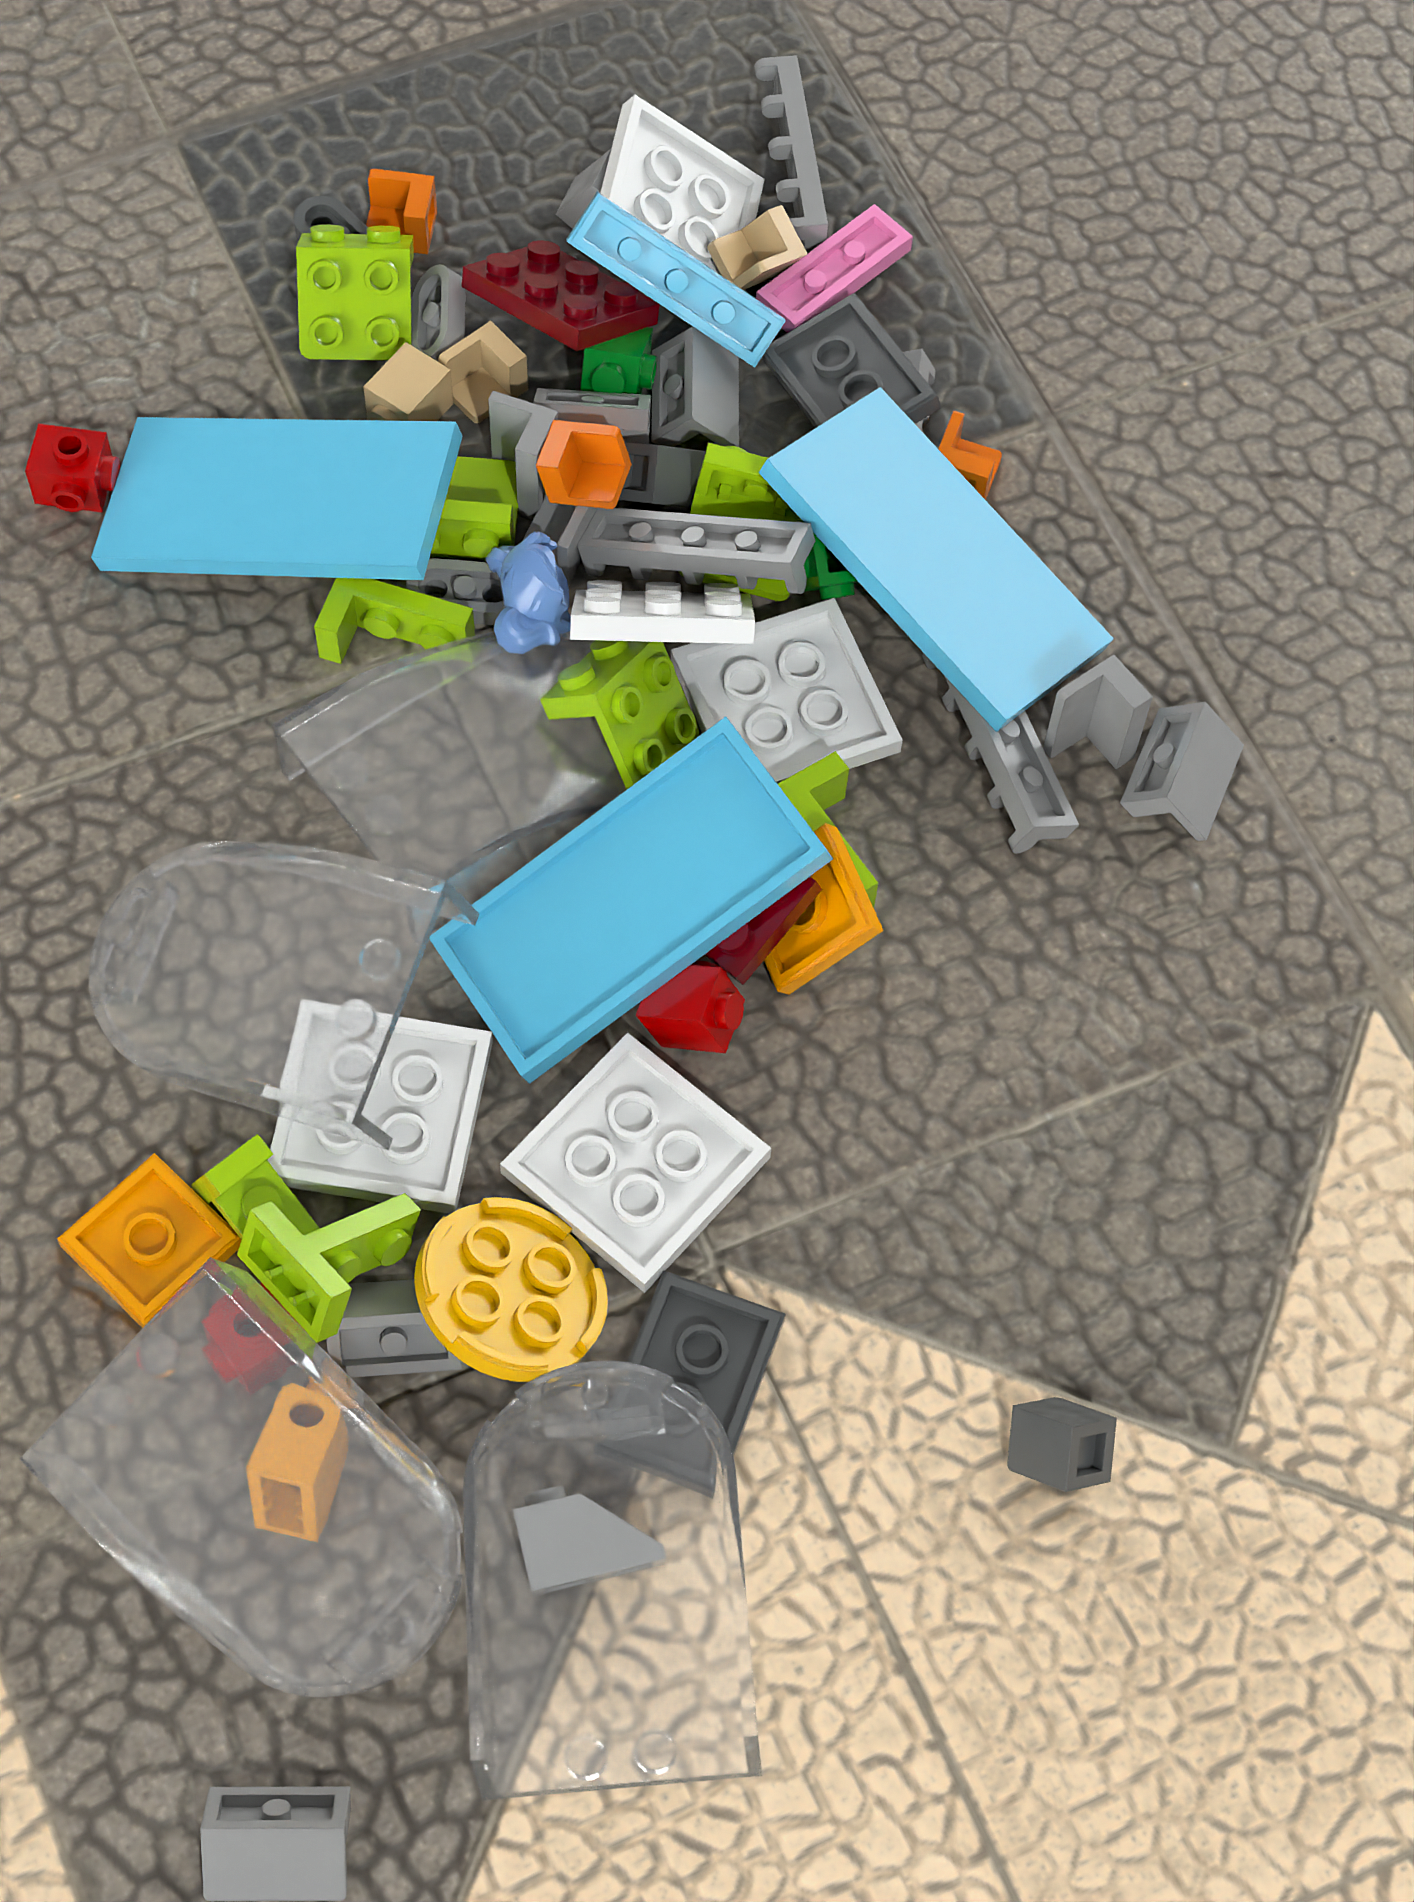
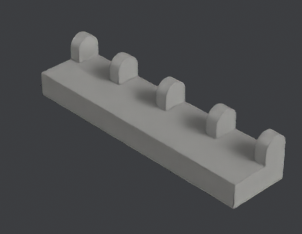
M797 55L762 58L754 65L757 79L761 81L774 80L773 95L766 96L761 101L762 114L767 118H778L781 137L773 138L768 143L769 154L775 160L785 159L788 179L777 183L776 194L781 202H793L795 218H791L790 221L808 254L827 240L828 221Z
M598 508L579 540L577 548L588 575L601 576L606 565L630 567L633 578L639 580H648L652 569L682 571L685 582L696 585L702 583L705 573L736 576L738 586L741 589H754L758 578L784 580L789 593L802 594L807 581L804 563L815 543V537L811 523L623 508Z
M923 653L922 657L927 668H937ZM945 677L950 689L942 697V701L947 711H961L972 735V738L964 746L967 755L971 760L983 758L995 784V787L988 793L987 798L992 808H1006L1016 829L1008 839L1012 852L1016 854L1025 852L1033 847L1038 840L1067 838L1079 826V823L1026 712L1024 711L996 732Z

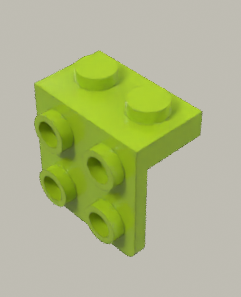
M316 225L310 228L311 233H302L296 246L299 349L301 354L307 359L389 360L405 342L412 345L411 266L414 258L413 235H401L400 228L395 226H372L367 228V234H344V227Z
M708 442L690 514L804 523L759 474V471L768 459L767 457L748 453L736 446H720ZM705 573L702 581L708 584L729 583L738 585L736 576ZM758 578L754 589H741L739 587V592L775 601H784L790 595L784 580Z
M457 456L430 557L486 561L485 558L493 547L499 548L502 545L514 546L519 511L515 461Z
M595 640L590 645L591 651L579 663L571 665L559 673L557 677L559 681L540 698V701L549 720L595 716L627 790L699 737V728L663 642Z

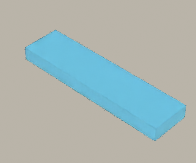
M598 191L566 239L569 244L754 368L786 321L784 317Z

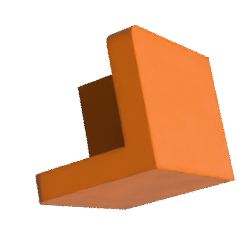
M371 169L368 176L370 210L366 226L399 227L401 235H413L414 253L428 255L437 216L435 177L432 175Z
M953 411L938 449L986 500L1001 463L1002 453L999 450L961 439L965 414Z
M553 420L537 460L536 468L550 503L613 509L618 503L632 463L621 431L617 426Z

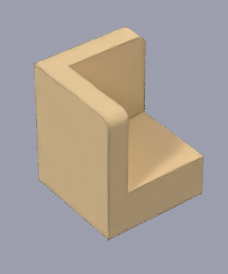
M782 205L767 210L741 230L717 238L707 246L720 274L742 290L775 278L807 255Z
M489 321L441 353L438 357V362L451 370L453 403L474 423H480L489 417L488 399L492 391L517 398L528 390L527 355L492 321Z

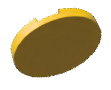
M491 1197L483 1198L481 1203L458 1209L439 1220L423 1243L418 1254L414 1284L419 1308L426 1323L441 1344L455 1357L477 1371L495 1378L516 1382H533L553 1378L571 1369L595 1343L602 1331L607 1315L608 1295L602 1269L595 1268L586 1251L570 1234L573 1229L561 1218L529 1202L511 1198Z

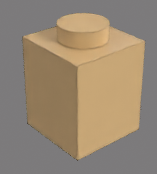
M407 342L363 386L367 420L438 421L453 405L451 370Z

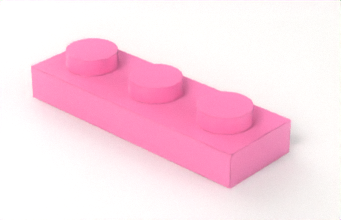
M874 204L810 251L805 257L756 292V299L785 318L786 321L781 328L788 333L855 293L911 251L913 236Z

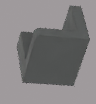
M624 442L632 465L619 500L691 508L706 451Z
M1058 1397L1013 1405L1007 1460L1008 1469L1065 1492L1111 1482L1117 1418Z

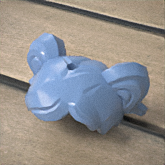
M541 532L529 534L516 546L502 545L499 548L493 547L485 558L490 571L496 572L500 579L505 608L495 620L494 632L498 644L508 653L524 654L540 645H551L554 647L561 641L559 634L571 631V616L568 613V582L562 569L556 564L555 556L552 553V550L556 549L557 545L556 542L550 540L549 536Z

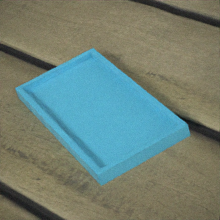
M881 387L768 458L759 471V474L804 523H811L813 533L996 732L1103 652L1114 639Z
M137 417L91 558L100 571L424 580L463 436L457 423L454 421Z
M725 716L428 938L521 1077L530 1084L833 860V858Z

